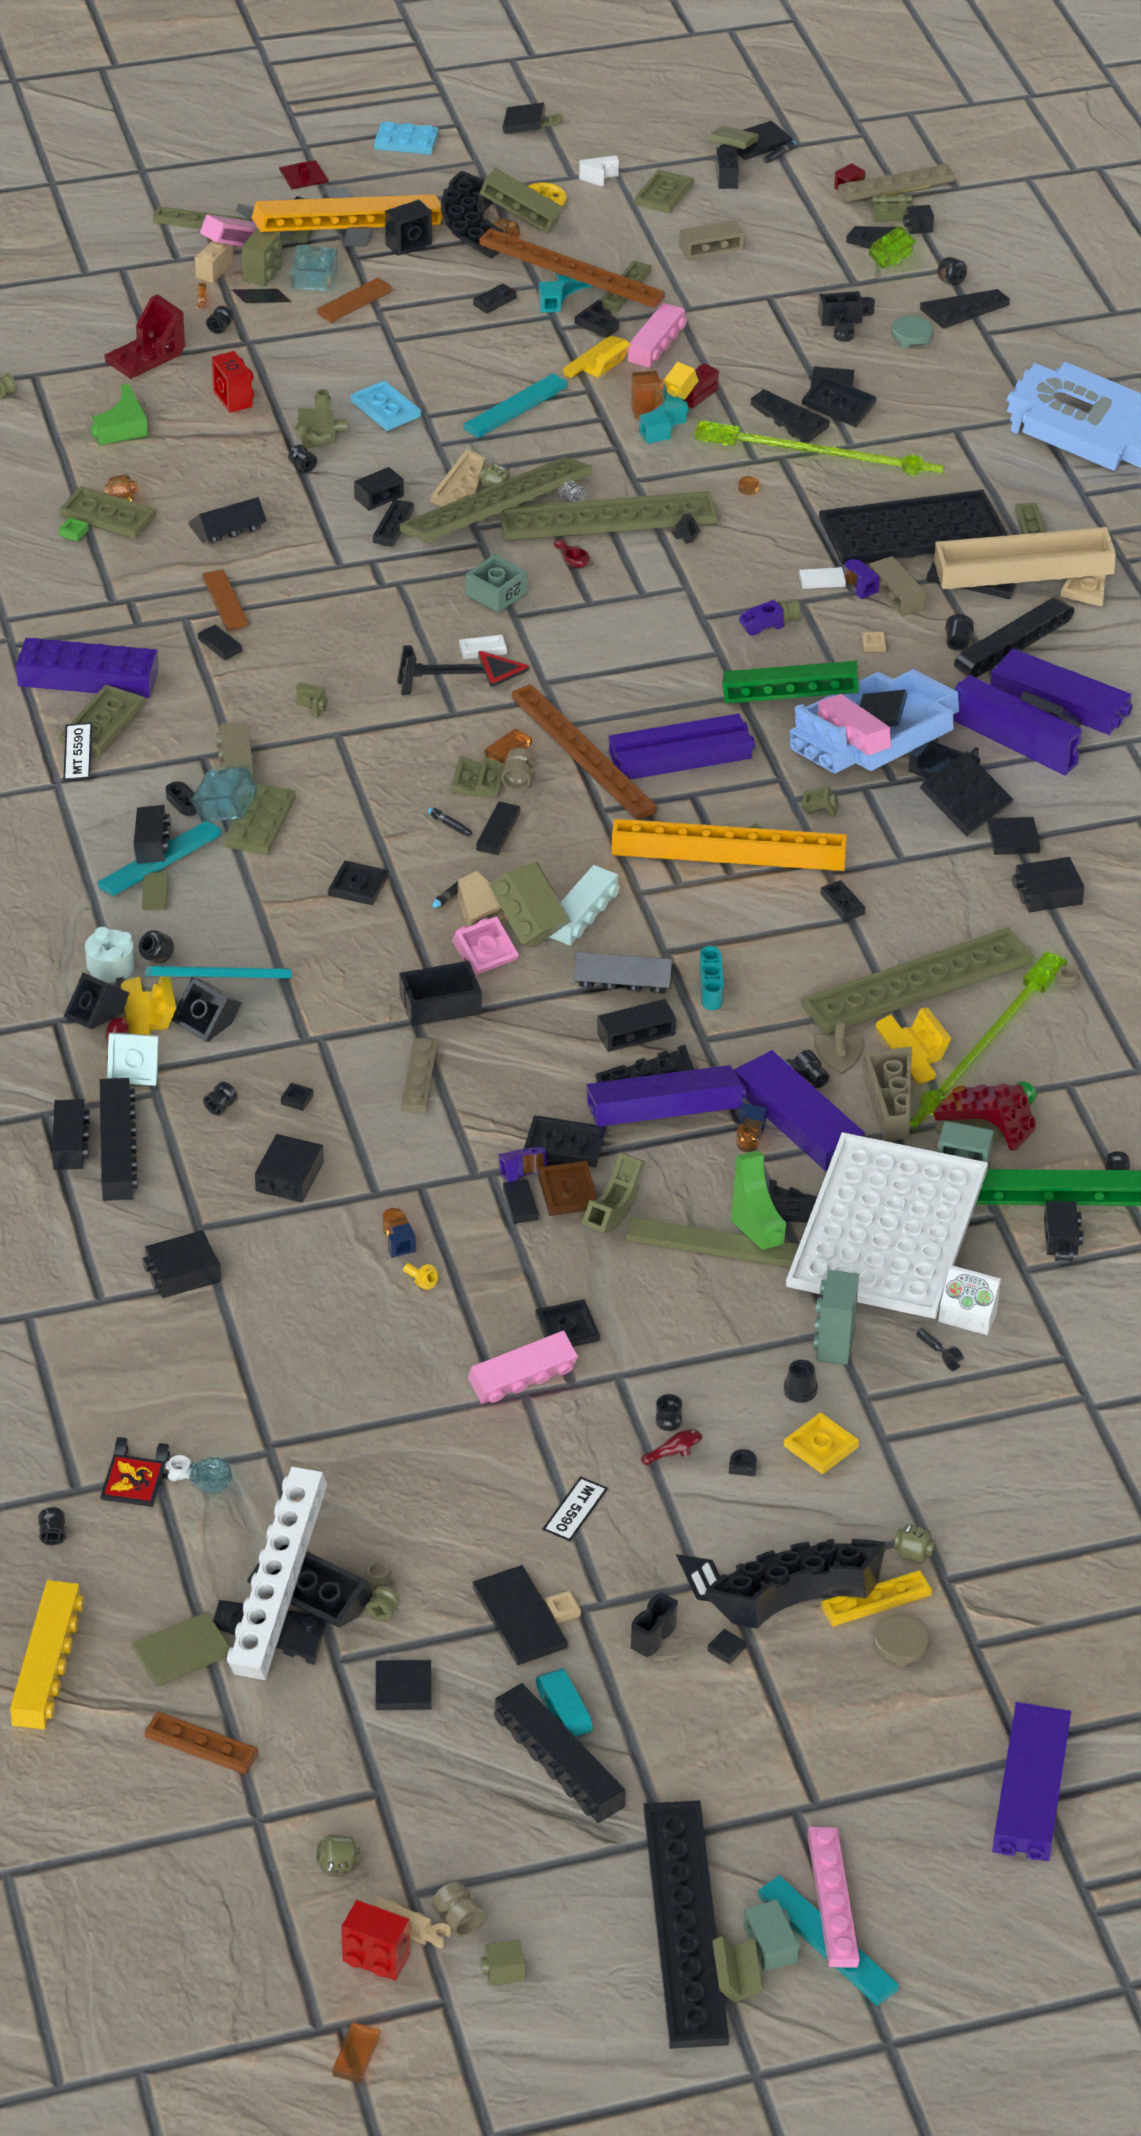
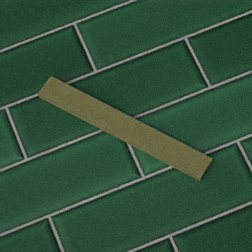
M158 206L153 216V223L202 229L207 214L254 221L244 217ZM312 230L291 231V234L288 236L280 234V238L285 241L307 243Z
M631 1217L626 1233V1241L790 1268L799 1244L784 1242V1245L762 1250L746 1235Z

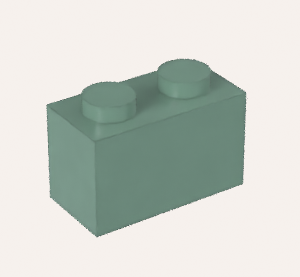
M777 1899L745 1908L743 1927L749 1940L755 1939L758 1942L760 1961L764 1972L796 1963L798 1950L801 1949V1941L797 1932H792L789 1915L785 1909H781Z

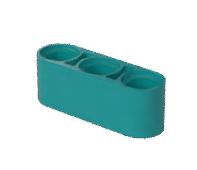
M706 946L700 950L699 960L701 1004L705 1009L717 1010L723 1005L722 955L717 947Z
M561 1668L536 1676V1686L546 1708L575 1738L592 1733L593 1725L590 1715L565 1669Z

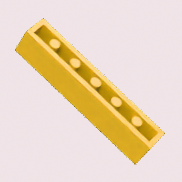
M46 1581L10 1706L12 1726L45 1730L48 1719L53 1718L55 1708L53 1699L59 1696L61 1687L59 1678L60 1675L64 1676L66 1672L67 1660L65 1656L71 1653L73 1644L71 1635L76 1633L78 1629L77 1613L82 1612L84 1607V1595H80L78 1583Z

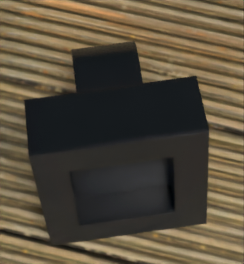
M687 513L675 525L677 529L673 530L672 534L675 539L683 538L684 542L688 544L695 540L700 529L691 513Z

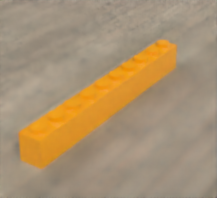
M433 194L256 201L252 219L260 232L347 229V227L368 226L370 228L385 227L386 210L418 199L432 210V225H440L442 214L441 203L436 195Z
M614 819L612 855L844 871L847 834Z

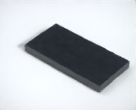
M523 1565L472 1582L473 1590L516 1665L568 1648L566 1638Z

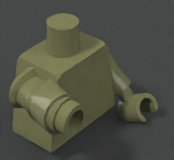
M326 389L316 391V396L314 397L315 409L298 408V423L295 426V430L301 438L302 445L307 449L334 444L335 432H347L346 419L334 420L332 410H330L331 397Z

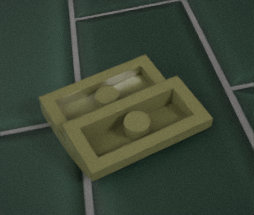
M460 756L450 791L467 796L496 797L501 785V775L505 764L484 757L483 762L480 763Z

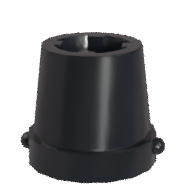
M955 614L948 617L945 626L948 647L956 651L967 648L971 635L974 632V622L969 616Z
M800 1359L793 1361L789 1366L787 1378L784 1382V1394L793 1402L805 1403L811 1401L816 1397L818 1391L815 1367L808 1360Z

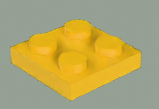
M820 1412L784 1439V1447L823 1475L859 1447V1440Z

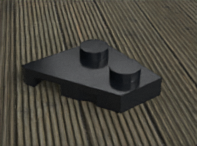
M855 226L848 233L846 243L883 253L898 235L899 228Z
M599 299L577 314L574 319L575 324L605 338L619 329V321L612 316L609 309L603 308V302Z
M769 1179V1195L781 1218L785 1222L808 1223L817 1197L804 1194L793 1187L786 1190L777 1186V1181Z

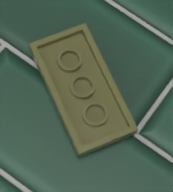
M80 486L59 509L60 516L71 517L86 522L88 525L136 538L156 516V508Z
M105 684L70 724L92 722L91 753L101 755L145 705V697ZM65 730L60 734V742L64 744Z
M252 782L223 839L224 847L268 855L296 799V790Z

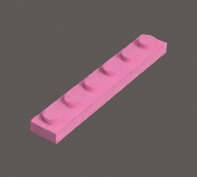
M809 1827L807 1835L828 1966L858 1968L859 1954L837 1827Z

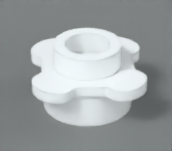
M177 1455L167 1461L165 1468L169 1470L168 1479L177 1481L192 1478L194 1470L190 1467L191 1460L186 1456Z

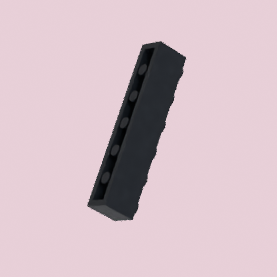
M129 1078L100 1079L101 1184L103 1201L133 1200V1189H138L137 1174L132 1173L137 1171V1156L132 1157V1154H137L136 1139H132V1137H136V1122H131V1119H136L135 1104L131 1105V1102H135V1087L130 1088Z
M523 1683L495 1698L494 1716L496 1721L511 1732L514 1740L528 1750L534 1761H539L546 1769L549 1777L553 1780L556 1779L560 1783L566 1795L570 1798L573 1797L587 1816H591L597 1823H600L625 1808L626 1789Z

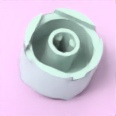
M99 927L86 940V968L91 973V976L107 983L116 982V978L123 977L125 979L132 974L135 965L133 941L130 933Z

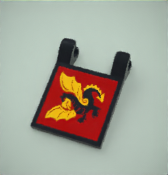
M118 1437L100 1496L101 1500L153 1507L165 1469V1463L170 1457L169 1445L158 1444L155 1460L126 1456L129 1450L127 1438Z

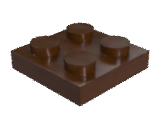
M587 1161L538 1168L537 1174L549 1216L586 1211L589 1200H597Z

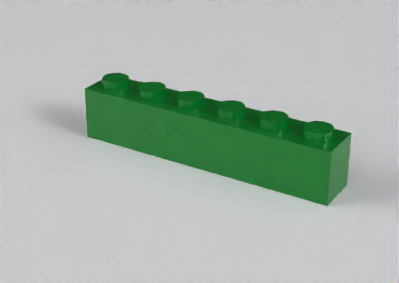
M858 660L724 671L722 681L725 704L859 693L860 685Z

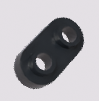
M175 781L166 786V799L181 814L193 816L200 812L201 799L187 784Z

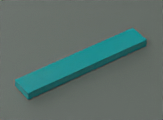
M552 373L464 423V430L480 438L568 388V382Z
M204 821L169 841V852H165V861L137 864L135 860L97 882L98 888L111 896H115L143 880L145 875L163 869L222 835L221 829L208 821Z
M150 966L145 968V977L292 978V970L280 968Z
M780 1875L758 1890V1897L764 1903L777 1899L781 1909H785L789 1915L790 1927L828 1961L820 1912ZM857 1946L859 1954L858 1968H835L878 2006L899 1990V1984Z

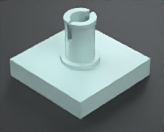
M110 1032L107 1079L129 1078L130 1084L156 1086L158 1079L159 1036Z

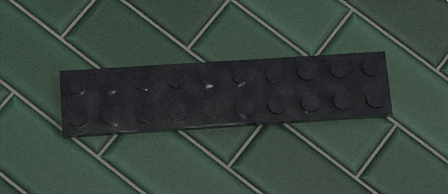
M697 1800L643 1803L669 2049L728 2046L729 2032L724 1994L719 1990L712 1941L717 1939L701 1802Z

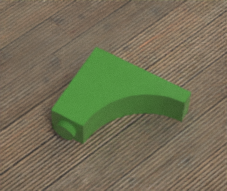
M129 384L121 385V399L112 409L92 416L93 425H90V433L92 438H96L99 445L148 435L147 418Z
M758 1150L737 1155L731 1222L763 1250L784 1245L786 1222L778 1214L771 1201L764 1175V1155Z

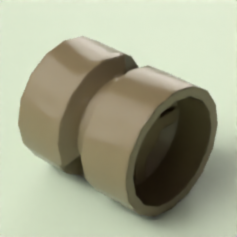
M515 748L508 752L501 775V781L508 789L521 791L530 785L536 759L529 750Z
M453 1881L439 1889L432 1899L433 1908L445 1920L446 1924L452 1928V1932L457 1937H465L473 1933L485 1919L486 1913L474 1898H470V1892L462 1882Z

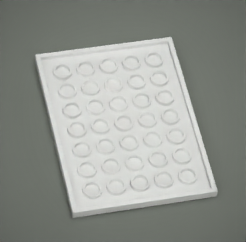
M842 1132L788 1273L786 1287L820 1294L821 1280L827 1279L828 1270L859 1274L857 1302L936 1319L951 1265H955L988 1170V1163Z

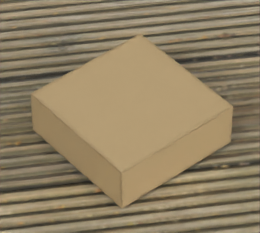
M884 632L862 633L861 640L864 652H886Z
M571 1591L545 1598V1604L556 1623L581 1616V1609Z

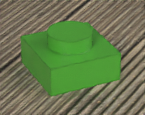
M69 517L59 528V536L78 542L89 530L88 523Z

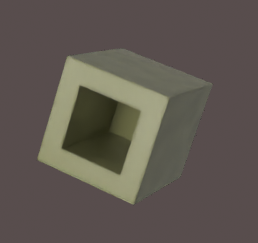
M520 1939L485 1944V1957H480L482 1975L488 1974L490 1986L525 1981V1961Z

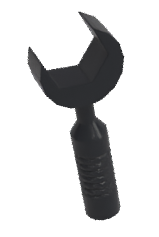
M921 1328L917 1331L916 1336L933 1350L942 1353L943 1361L949 1370L955 1371L961 1367L957 1362L964 1359V1356L957 1347L951 1346L945 1349L943 1344L925 1329Z

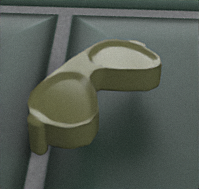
M562 114L549 115L548 120L543 118L542 127L561 123L563 120Z

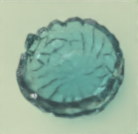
M210 1457L192 1464L189 1479L192 1485L200 1491L216 1493L225 1490L232 1480V1471L229 1463L220 1458Z

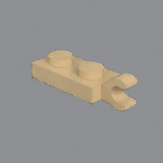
M379 1897L374 1904L376 1907L409 1918L410 1939L423 1945L430 1942L437 1948H443L444 1938L439 1937V1935H446L447 1937L452 1935V1928L448 1924L438 1923L431 1925V1919L420 1912L406 1909L395 1901H388Z

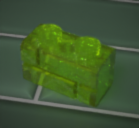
M899 226L875 241L868 253L874 261H877V264L882 269L890 265L894 267L900 262L902 257L906 259L913 253L914 250L912 248L916 240L910 234H907V231L902 226Z

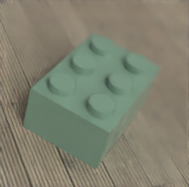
M828 1270L827 1279L821 1280L820 1295H823V1298L817 1299L816 1313L820 1315L816 1316L814 1329L819 1334H815L813 1349L818 1350L817 1361L848 1365L856 1324L859 1274Z

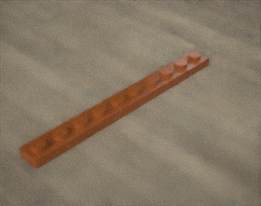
M491 228L480 237V245L491 250L499 251L508 256L521 259L524 262H529L560 275L590 284L593 287L601 288L612 294L645 304L648 307L655 308L665 298V291Z
M531 684L512 691V699L636 820H641L657 813V806Z

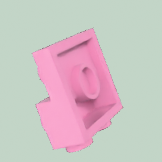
M497 916L491 919L484 918L470 927L463 926L456 930L452 940L462 960L467 959V961H470L475 975L515 961L519 956Z

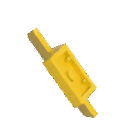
M607 337L563 368V375L573 378L584 371L599 378L625 359L631 344L622 338Z
M140 977L122 982L121 989L130 993L127 1004L124 1007L126 1019L129 1021V1034L151 1035L150 1031L168 1029L176 1010L171 978L160 977L158 983L153 985L152 992H143Z
M920 1008L912 1027L902 1029L891 1014L876 1022L877 1032L890 1049L912 1047L911 1077L916 1083L922 1084L935 1078L936 1073L929 1064L941 1061L951 1037L929 1008Z

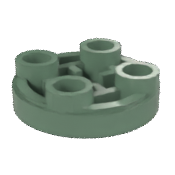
M903 316L892 323L891 334L899 341V345L904 348L917 344L927 345L931 340L932 325L922 317Z

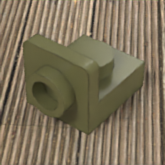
M299 682L296 687L297 705L312 708L313 717L318 718L320 713L325 711L328 700L325 698V688Z
M829 785L804 791L801 804L804 813L826 808L831 817L836 816L839 798L836 793H833Z

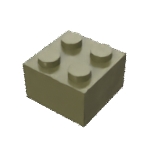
M257 227L242 246L244 282L266 286L273 279L278 269H281L283 265V258L281 257L283 242L280 238V231L260 232Z

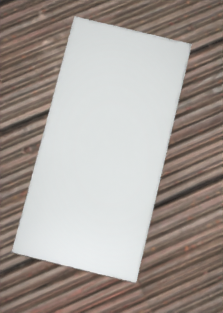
M842 567L799 570L802 589L845 587Z
M503 635L459 640L463 660L479 658V651L493 655L507 654Z

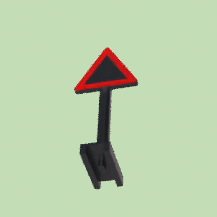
M403 645L397 684H402L401 695H410L413 677L435 674L484 673L489 685L493 687L529 671V665L483 651L478 652L481 664L423 665L422 663H416L417 658L412 645Z

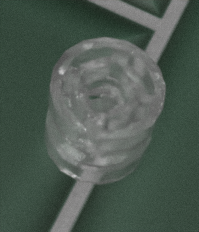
M567 479L559 487L558 494L563 499L568 500V502L586 501L588 491L583 486L578 485L573 479Z

